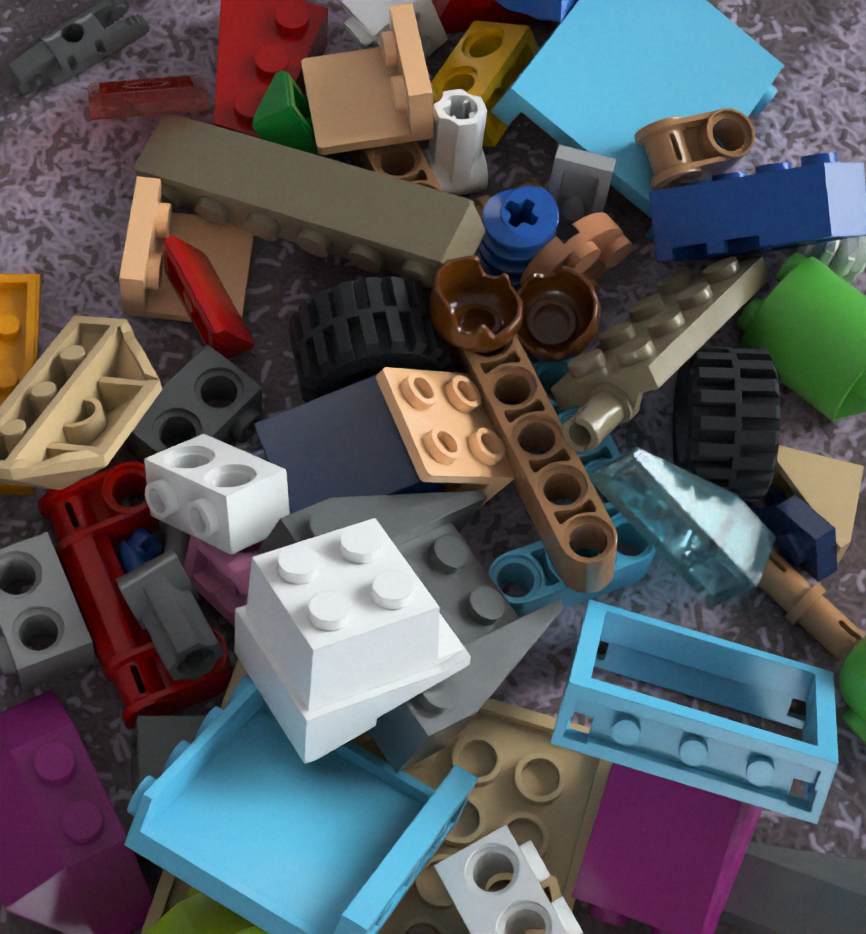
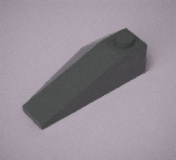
M750 842L720 919L749 934H866V860Z

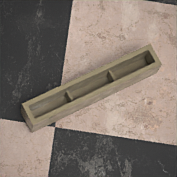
M166 111L161 116L132 168L137 176L161 179L162 203H171L172 211H176L178 207L196 212L206 221L218 226H225L227 222L246 227L252 234L266 241H276L277 237L297 243L303 250L315 256L326 257L328 253L347 258L352 264L364 271L378 273L380 269L401 275L405 280L418 281L423 284V287L430 289L432 288L435 272L449 259L474 256L486 232L471 199Z

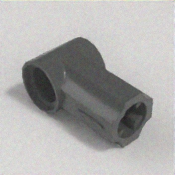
M174 549L115 579L142 630L147 629L164 667L167 668L174 681L179 679L196 680L214 670L215 663L224 652L196 602L201 598Z

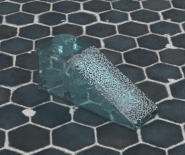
M638 447L592 471L589 477L592 484L711 608L758 586L776 536L736 494Z

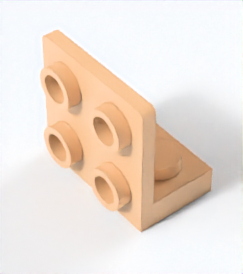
M413 3L389 6L390 31L381 32L382 47L309 57L301 61L318 154L328 155L434 138L433 92Z
M137 176L119 275L123 315L192 322L164 269V238L173 235L206 254L243 320L255 235L246 227L227 222L225 226H218L206 221L199 215L172 212L171 203H162L161 179Z
M385 367L376 375V380L421 481L442 483L445 492L482 490L487 497L482 504L484 505L516 478L506 457L504 444L492 426L481 402V393L472 382L469 373Z

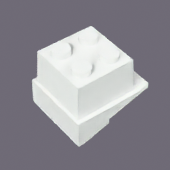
M376 518L252 557L247 605L235 609L234 653L304 764L321 758L375 727L378 717L469 666L471 659L470 654L439 613L440 607Z

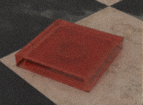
M198 74L90 83L88 86L91 120L209 110L207 88Z

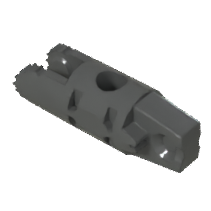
M103 0L27 46L25 53L8 64L10 79L22 96H26L49 83L54 87L58 86L145 36L149 32L150 26L142 15L139 16L138 14L135 16L132 14L131 17H127L124 21H119L130 8L129 0Z

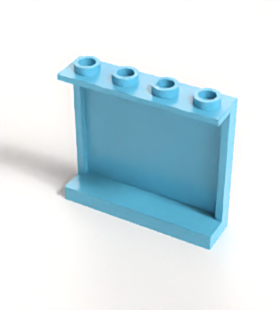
M578 0L490 112L507 126L522 112L561 145L615 158L616 163L610 185L651 218L649 192L653 191L650 180L654 175L644 147L638 146L636 143L635 133L646 125L661 119L675 116L687 117L722 108H733L742 112L747 117L751 112L757 116L777 93L778 90L771 84L784 65L707 0ZM714 138L717 145H719L722 149H725L723 144L718 139ZM712 179L689 183L687 185L711 182ZM652 225L644 235L650 240L654 239Z
M246 674L233 690L227 707L223 710L215 706L208 713L196 734L195 740L192 743L182 740L175 747L163 768L162 775L158 779L148 775L138 786L127 808V812L133 815L134 819L124 845L269 934H377L455 827L478 778L459 766L454 765L435 791L403 771L396 773L388 762L352 741L343 744L317 760L304 764L250 676Z

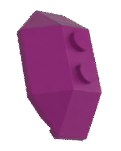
M52 690L0 712V900L6 913L59 934H128L143 927L153 900L134 851L124 845L127 834L72 720Z

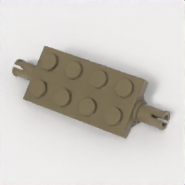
M747 254L745 257L741 256L737 259L735 256H731L714 262L700 273L690 275L688 269H681L664 276L656 283L658 290L652 296L646 297L628 308L629 317L625 321L606 329L598 336L600 344L593 350L587 351L571 360L567 365L570 371L551 388L560 410L581 407L562 426L563 437L567 444L578 452H586L588 449L590 451L594 450L619 424L629 422L639 412L643 392L659 389L734 314L744 309L748 305L749 299L771 278L763 257Z

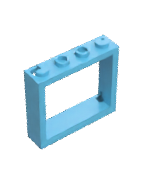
M589 599L572 655L550 744L818 824L838 766L834 672ZM600 640L609 643L605 656L597 654ZM593 667L802 729L803 742L591 678ZM793 698L806 702V716L789 712ZM574 712L593 717L589 733L569 728ZM794 778L803 781V799L789 795Z

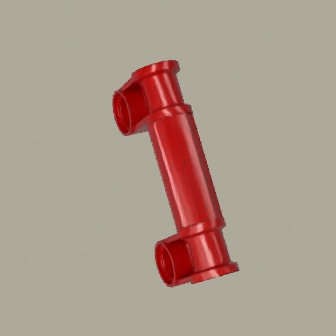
M137 462L118 464L114 468L80 480L62 490L51 489L38 501V509L41 516L50 520L59 542L56 546V554L62 564L92 639L105 678L109 681H114L125 710L121 718L124 726L128 729L134 728L137 716H171L178 710L215 697L226 689L233 673L226 641L218 630L210 626L224 652L215 663L214 670L196 680L179 679L174 681L167 668L164 667L147 629L142 630L115 580L125 575V572L114 546L121 544L123 538L129 540L136 528L145 527L152 532L159 526L160 521L150 516V508L146 499L143 503L134 507L120 505L121 501L130 494H145L147 486L145 465ZM75 518L79 524L77 528L73 527L71 519ZM137 680L142 681L145 693L141 694L136 684Z

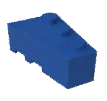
M836 152L819 153L801 157V167L791 168L790 162L765 164L755 167L756 174L747 175L746 172L724 173L712 176L711 182L649 192L656 262L713 260L731 256L739 258L741 256L745 257L747 254L758 255L866 236V185L863 162L838 163Z

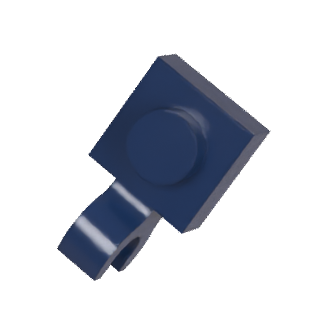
M771 484L765 495V500L769 507L757 508L750 501H740V513L745 527L756 533L776 534L777 547L789 564L792 566L799 565L817 582L837 571L836 528L796 494L787 499L781 488Z

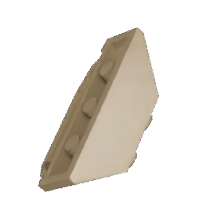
M74 315L0 406V483L62 490L109 464L163 390L160 379L143 348L135 338L127 319Z

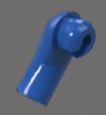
M145 527L136 528L129 540L123 538L120 544L118 555L125 574L151 561L162 551L163 544L161 540Z

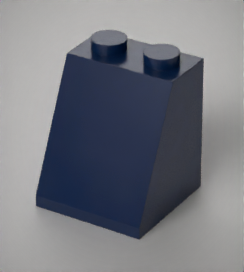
M376 375L254 423L262 446L252 449V454L286 469L290 514L334 497L445 492L442 483L423 482L419 479L376 380Z

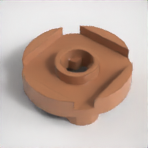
M598 212L587 215L572 224L579 232L577 235L573 236L565 244L555 236L535 255L523 272L519 284L522 285L532 273L552 272L564 265L573 268L591 280L594 290L598 294L600 286L597 281L608 269L621 263L629 255L633 245L607 213Z

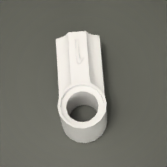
M463 89L444 91L440 101L433 104L434 138L429 139V148L421 149L442 191L457 196L484 192L488 185L487 163L482 148L487 109L481 96H473Z

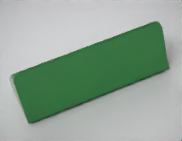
M284 69L277 72L254 115L252 124L255 132L263 140L343 163L342 153L318 154L308 100L288 72H285Z

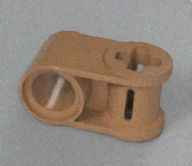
M722 108L687 117L675 116L655 121L638 130L634 138L637 145L644 147L654 175L650 180L652 190L657 191L685 186L689 183L712 179L714 175L727 173L754 146L755 131L749 118L742 112L733 108ZM714 138L718 139L723 144L725 149H722L719 145H717Z

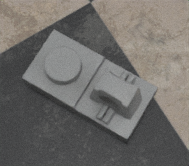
M559 144L547 192L553 196L559 208V223L556 228V236L563 244L579 233L572 225L573 223L587 215L604 211L616 163L615 158Z

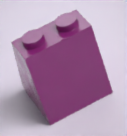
M613 763L571 897L590 903L587 913L590 916L614 925L626 926L629 917L653 926L650 934H714L763 808Z

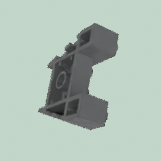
M482 490L329 498L280 518L255 555L257 556L376 518L440 607L439 613L470 654V665L378 717L376 726L368 730L396 773L446 748L565 607L559 599L521 618L517 616L460 535L461 530L487 499Z

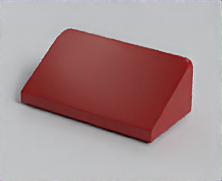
M173 235L164 238L165 273L204 345L209 344L226 359L254 347V340L206 254Z

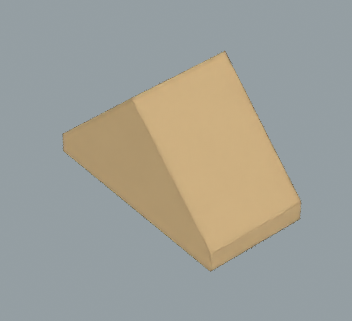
M779 445L776 469L771 484L781 488L787 499L796 494L836 528L838 565L851 543L864 466Z

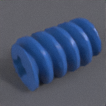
M522 186L499 192L488 200L482 213V223L486 232L476 250V256L480 259L483 271L490 276H499L506 273L510 279V286L515 291L521 288L519 283L523 272L535 255L556 236V228L559 223V208L553 196L543 187Z

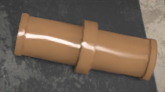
M774 547L747 573L746 577L749 580H753L787 612L784 619L792 626L799 623L834 656L833 658L837 662L865 634L862 629L857 628L824 597V594L827 592L825 588L818 582L812 586L778 554Z

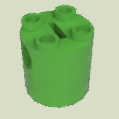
M797 251L785 261L778 271L775 279L779 284L765 300L757 296L739 316L737 325L744 330L740 337V347L766 348L774 362L778 379L832 422L837 423L844 418L866 412V296L814 256L806 258Z

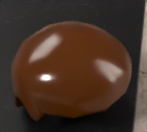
M477 256L459 257L447 260L434 274L428 308L429 318L437 334L448 343L471 352H490L507 345L520 330L523 317V300L515 289L510 286V279L506 273L499 276H490L482 270L480 259Z
M563 265L558 270L552 272L532 273L522 283L521 288L516 291L523 300L522 323L516 335L524 351L535 359L542 362H560L580 355L597 336L601 316L600 301L591 280L573 268Z

